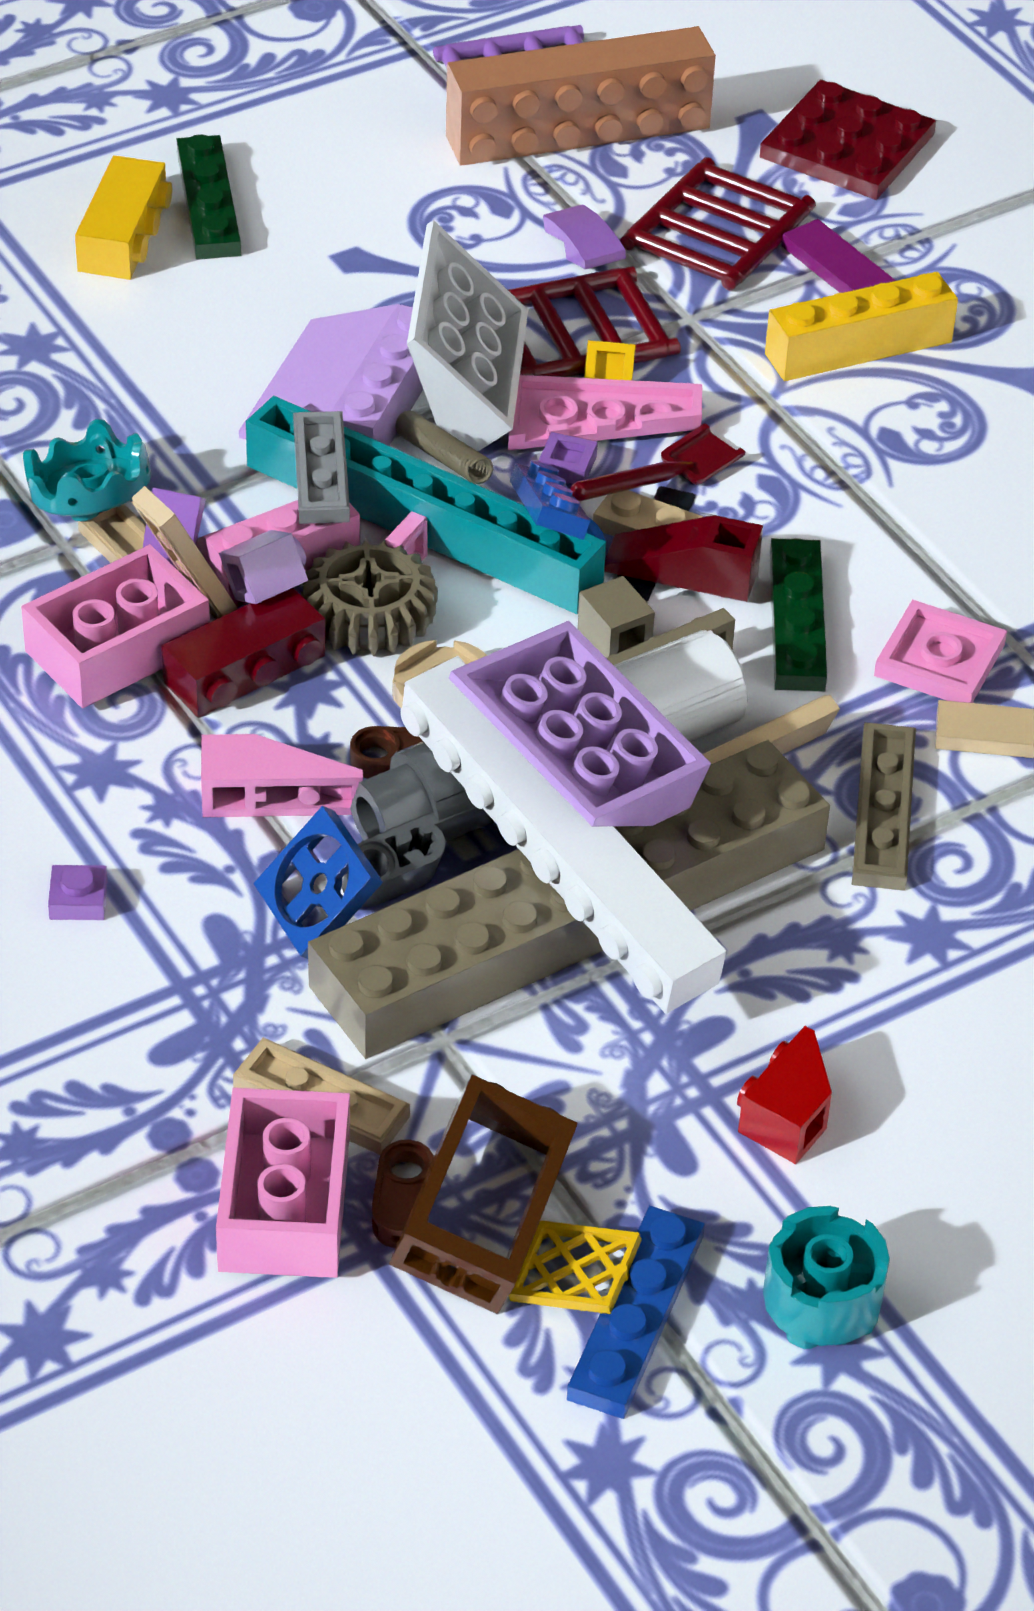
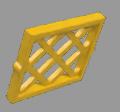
M540 1220L516 1284L509 1294L510 1301L611 1314L623 1284L629 1278L630 1267L642 1241L640 1233ZM559 1236L571 1237L572 1239L563 1243ZM549 1237L555 1247L537 1256L543 1239ZM598 1241L611 1243L604 1247H601ZM588 1242L594 1252L576 1261L569 1250ZM627 1247L621 1263L614 1265L608 1255ZM562 1255L568 1265L550 1274L543 1263ZM601 1260L607 1270L589 1279L582 1268ZM536 1268L542 1278L523 1287L529 1271ZM574 1273L581 1283L562 1292L556 1281ZM613 1278L614 1280L608 1294L601 1297L595 1286ZM548 1286L552 1293L540 1292L538 1290ZM587 1291L591 1298L578 1297L577 1295Z

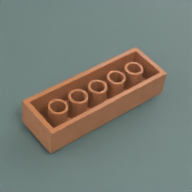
M695 26L447 62L446 137L459 165L463 166L710 128L716 55L701 28Z

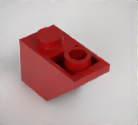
M804 1026L790 1042L782 1041L773 1052L768 1067L759 1077L751 1076L744 1083L737 1098V1105L741 1107L738 1132L795 1165L827 1129L832 1090L813 1029Z

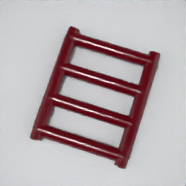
M705 157L634 223L620 238V242L625 250L630 251L637 247L718 279L725 289L732 291L781 244L784 233L795 229L815 208L816 202L809 195L798 198L717 167L713 159ZM706 181L786 213L779 220H776L696 188ZM681 203H684L764 235L755 243L677 213L674 210ZM658 225L738 255L741 258L732 266L653 235L651 232Z
M634 266L507 289L523 305L531 304L562 358L537 364L524 340L520 375L571 377L585 374L586 354L581 355L550 301L553 299L574 295L600 341L623 343L594 294V291L614 287L619 289L650 341L635 344L634 364L679 354L681 352V344L677 337L669 338L636 284L637 272Z

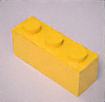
M117 155L112 156L75 234L77 272L131 280L138 262L144 263L146 259L150 236H156L158 233L162 209H168L171 204L173 189L172 183L166 181L165 163Z

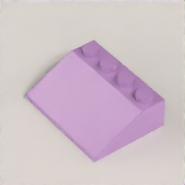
M395 304L311 319L247 419L274 395L311 412L343 411V425L390 446L397 434L395 426L397 418L404 411H411L423 391L407 345L413 307ZM244 422L239 430V438L246 440V423Z
M569 620L454 669L450 673L449 679L592 827L653 826L690 808L711 765Z

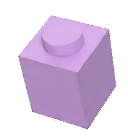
M269 530L219 552L235 600L257 604L308 581L304 569L306 555L302 545L293 537L292 533Z

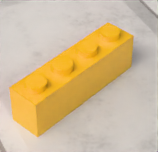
M937 271L769 309L765 355L782 380L789 381L952 343L958 297Z

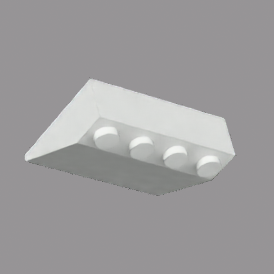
M433 220L426 226L407 345L436 425L476 451H480L513 430L528 309Z

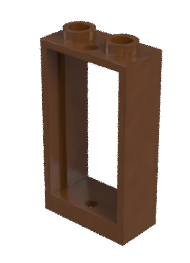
M472 1074L455 1105L389 1265L498 1315L516 1284L578 1123L560 1115L552 1108L540 1106L506 1090L500 1084L486 1081ZM468 1120L546 1155L506 1258L427 1222Z

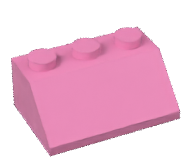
M298 500L199 537L196 546L236 606L239 607L248 602L235 600L219 552L269 530L292 533L293 537L300 542L306 555L304 569L306 571L313 566L314 558L325 557L327 548H334L340 551L345 541L353 546L360 545V514L349 503L350 522L299 524Z

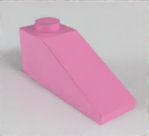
M257 734L202 735L201 789L203 817L313 816L322 805L334 810L337 815H352L350 807L358 784L363 781L362 769Z

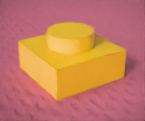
M588 340L584 378L632 380L635 344Z

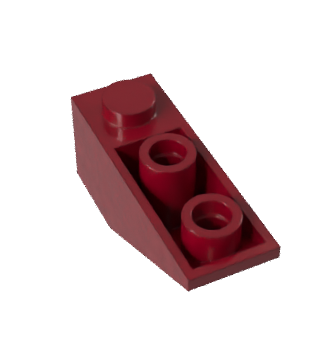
M712 515L615 534L605 558L604 572L748 602L759 571L763 525Z

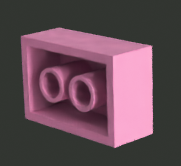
M150 544L21 606L25 651L82 709L163 669V644L210 623L209 599Z
M232 1088L216 1223L218 1272L338 1278L350 1143V1093Z

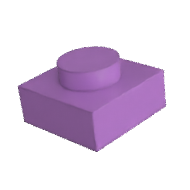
M551 432L538 461L559 470L557 476L566 480V483L574 484L588 478L597 457L598 442Z
M52 865L48 899L49 920H104L108 883L107 865Z

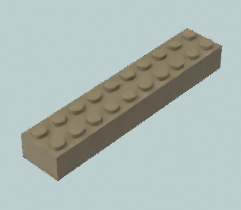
M766 740L711 764L690 808L653 826H614V828L691 911L824 850L830 804L769 740ZM518 849L308 941L309 988L362 1056L368 1059L602 952L603 949L598 937L583 921L576 920L570 914L564 899L550 883H544L537 877L531 862Z

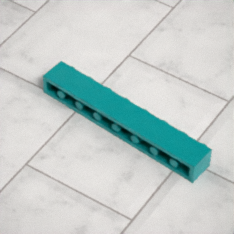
M273 395L245 421L247 466L297 488L293 413L311 411ZM344 426L349 503L357 510L361 518L393 531L411 511L423 515L427 521L428 548L574 614L579 612L580 592L604 583L606 541L586 533L583 540L536 525L524 505Z

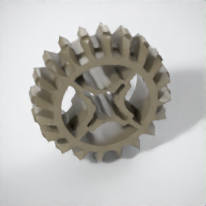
M365 538L362 545L353 546L345 541L342 550L327 548L325 557L314 558L311 569L305 571L308 581L303 583L301 596L325 618V641L330 640L334 650L347 646L350 648L352 655L356 654L359 650H369L374 657L379 649H386L394 654L398 644L412 647L415 637L425 636L426 629L429 624L433 623V618L436 615L438 588L435 586L431 566L422 563L420 554L408 555L402 545L393 549L387 546L385 540L379 545H371Z

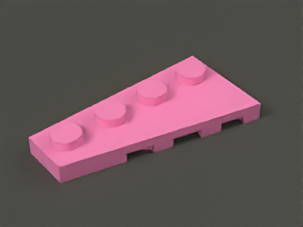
M520 375L513 430L509 431L508 451L545 447L551 432L599 441L695 430L701 426L702 384Z

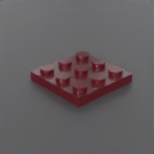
M820 79L761 142L759 158L877 200L933 137L936 120L920 115L915 110L904 109L881 101L875 96L864 95L844 88L836 82H827Z

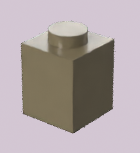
M624 576L580 592L578 630L606 658L653 637L655 612Z

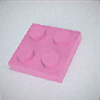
M912 599L876 660L874 676L946 701L973 703L1005 646L1007 630Z

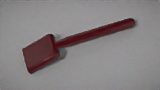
M704 423L661 452L663 462L578 481L570 489L573 491L572 496L576 500L584 501L668 481L679 475L695 485H700L742 458L746 451L741 447L737 450L715 436L710 431V426Z

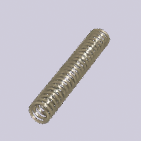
M408 410L401 413L397 418L395 426L399 436L471 483L481 484L492 476L493 463L489 458L421 415Z

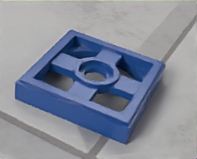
M322 805L253 884L299 955L308 959V941L345 926L381 886L383 881L337 813ZM324 837H333L341 846L326 863L320 862L313 849ZM297 868L303 877L302 890L288 903L282 894V884ZM349 870L346 890L344 892V895H342V877ZM325 874L327 878L326 887L321 893L316 894L314 892V882L319 875ZM316 906L322 907L328 917L316 925L304 927L302 924L303 920Z

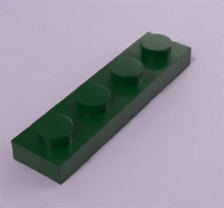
M197 134L191 137L176 138L177 156L196 260L241 256V240L220 135L208 136Z
M771 538L770 580L774 690L826 692L827 659L821 541L798 538Z

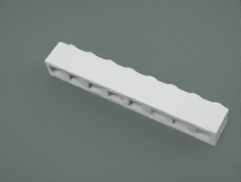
M459 656L405 682L401 718L406 729L413 736H419L433 752L435 760L441 769L454 775L465 788L467 796L473 805L486 811L498 825L505 841L512 846L516 845L531 862L537 877L544 883H550L564 899L570 914L576 920L583 921L598 937L603 951L611 959H617L630 973L637 989L644 997L652 998L662 1011L667 1014L719 984L727 952L725 948L614 826L592 827L449 679L451 671L466 665Z

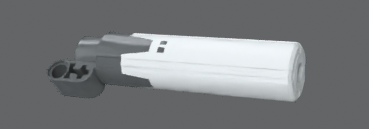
M700 630L614 665L689 742L732 725L745 716L748 692L746 691L743 677V668L728 643L718 635H715L711 630ZM424 742L396 752L391 757L390 770L363 780L358 784L350 807L354 823L363 839L358 846L383 881L381 886L362 907L379 905L426 885L436 873L445 850L446 842L494 823V820L483 808L479 809L473 805L467 796L465 788L454 775L441 769L435 760L433 752ZM349 870L342 877L343 893L346 890Z

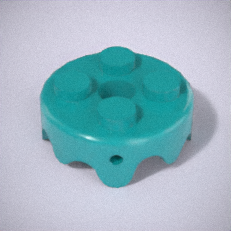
M102 419L91 421L87 427L86 436L78 442H68L59 437L51 440L48 454L43 462H41L36 450L26 449L23 452L25 475L33 503L43 511L55 515L71 516L75 521L93 519L100 512L108 511L133 501L131 498L144 486L147 487L151 479L152 472L148 453L140 436L137 433L129 435L126 444H124L116 437L111 426Z

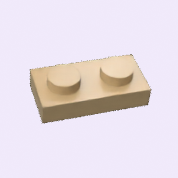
M629 490L607 495L593 513V521L599 526L601 531L612 536L618 533L703 517Z

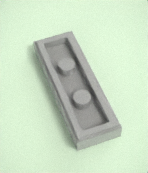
M343 411L293 413L299 524L350 522Z

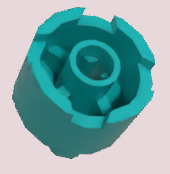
M835 1206L807 1207L788 1215L782 1222V1229L773 1237L772 1242L770 1241L763 1286L766 1311L778 1328L786 1332L788 1341L803 1349H812L817 1345H842L872 1333L878 1322L890 1261L886 1240L872 1222L866 1219L864 1226L852 1218L838 1215L839 1207Z

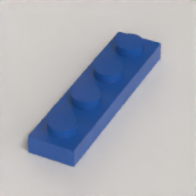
M531 461L529 467L516 463L509 481L535 524L584 540L590 519L580 506L581 502L572 496L573 491L565 484L566 480L557 476L559 470L539 461Z
M649 1205L637 1231L640 1233L642 1241L630 1267L629 1278L624 1282L611 1314L600 1313L567 1386V1401L621 1419L625 1418L702 1242L705 1223Z

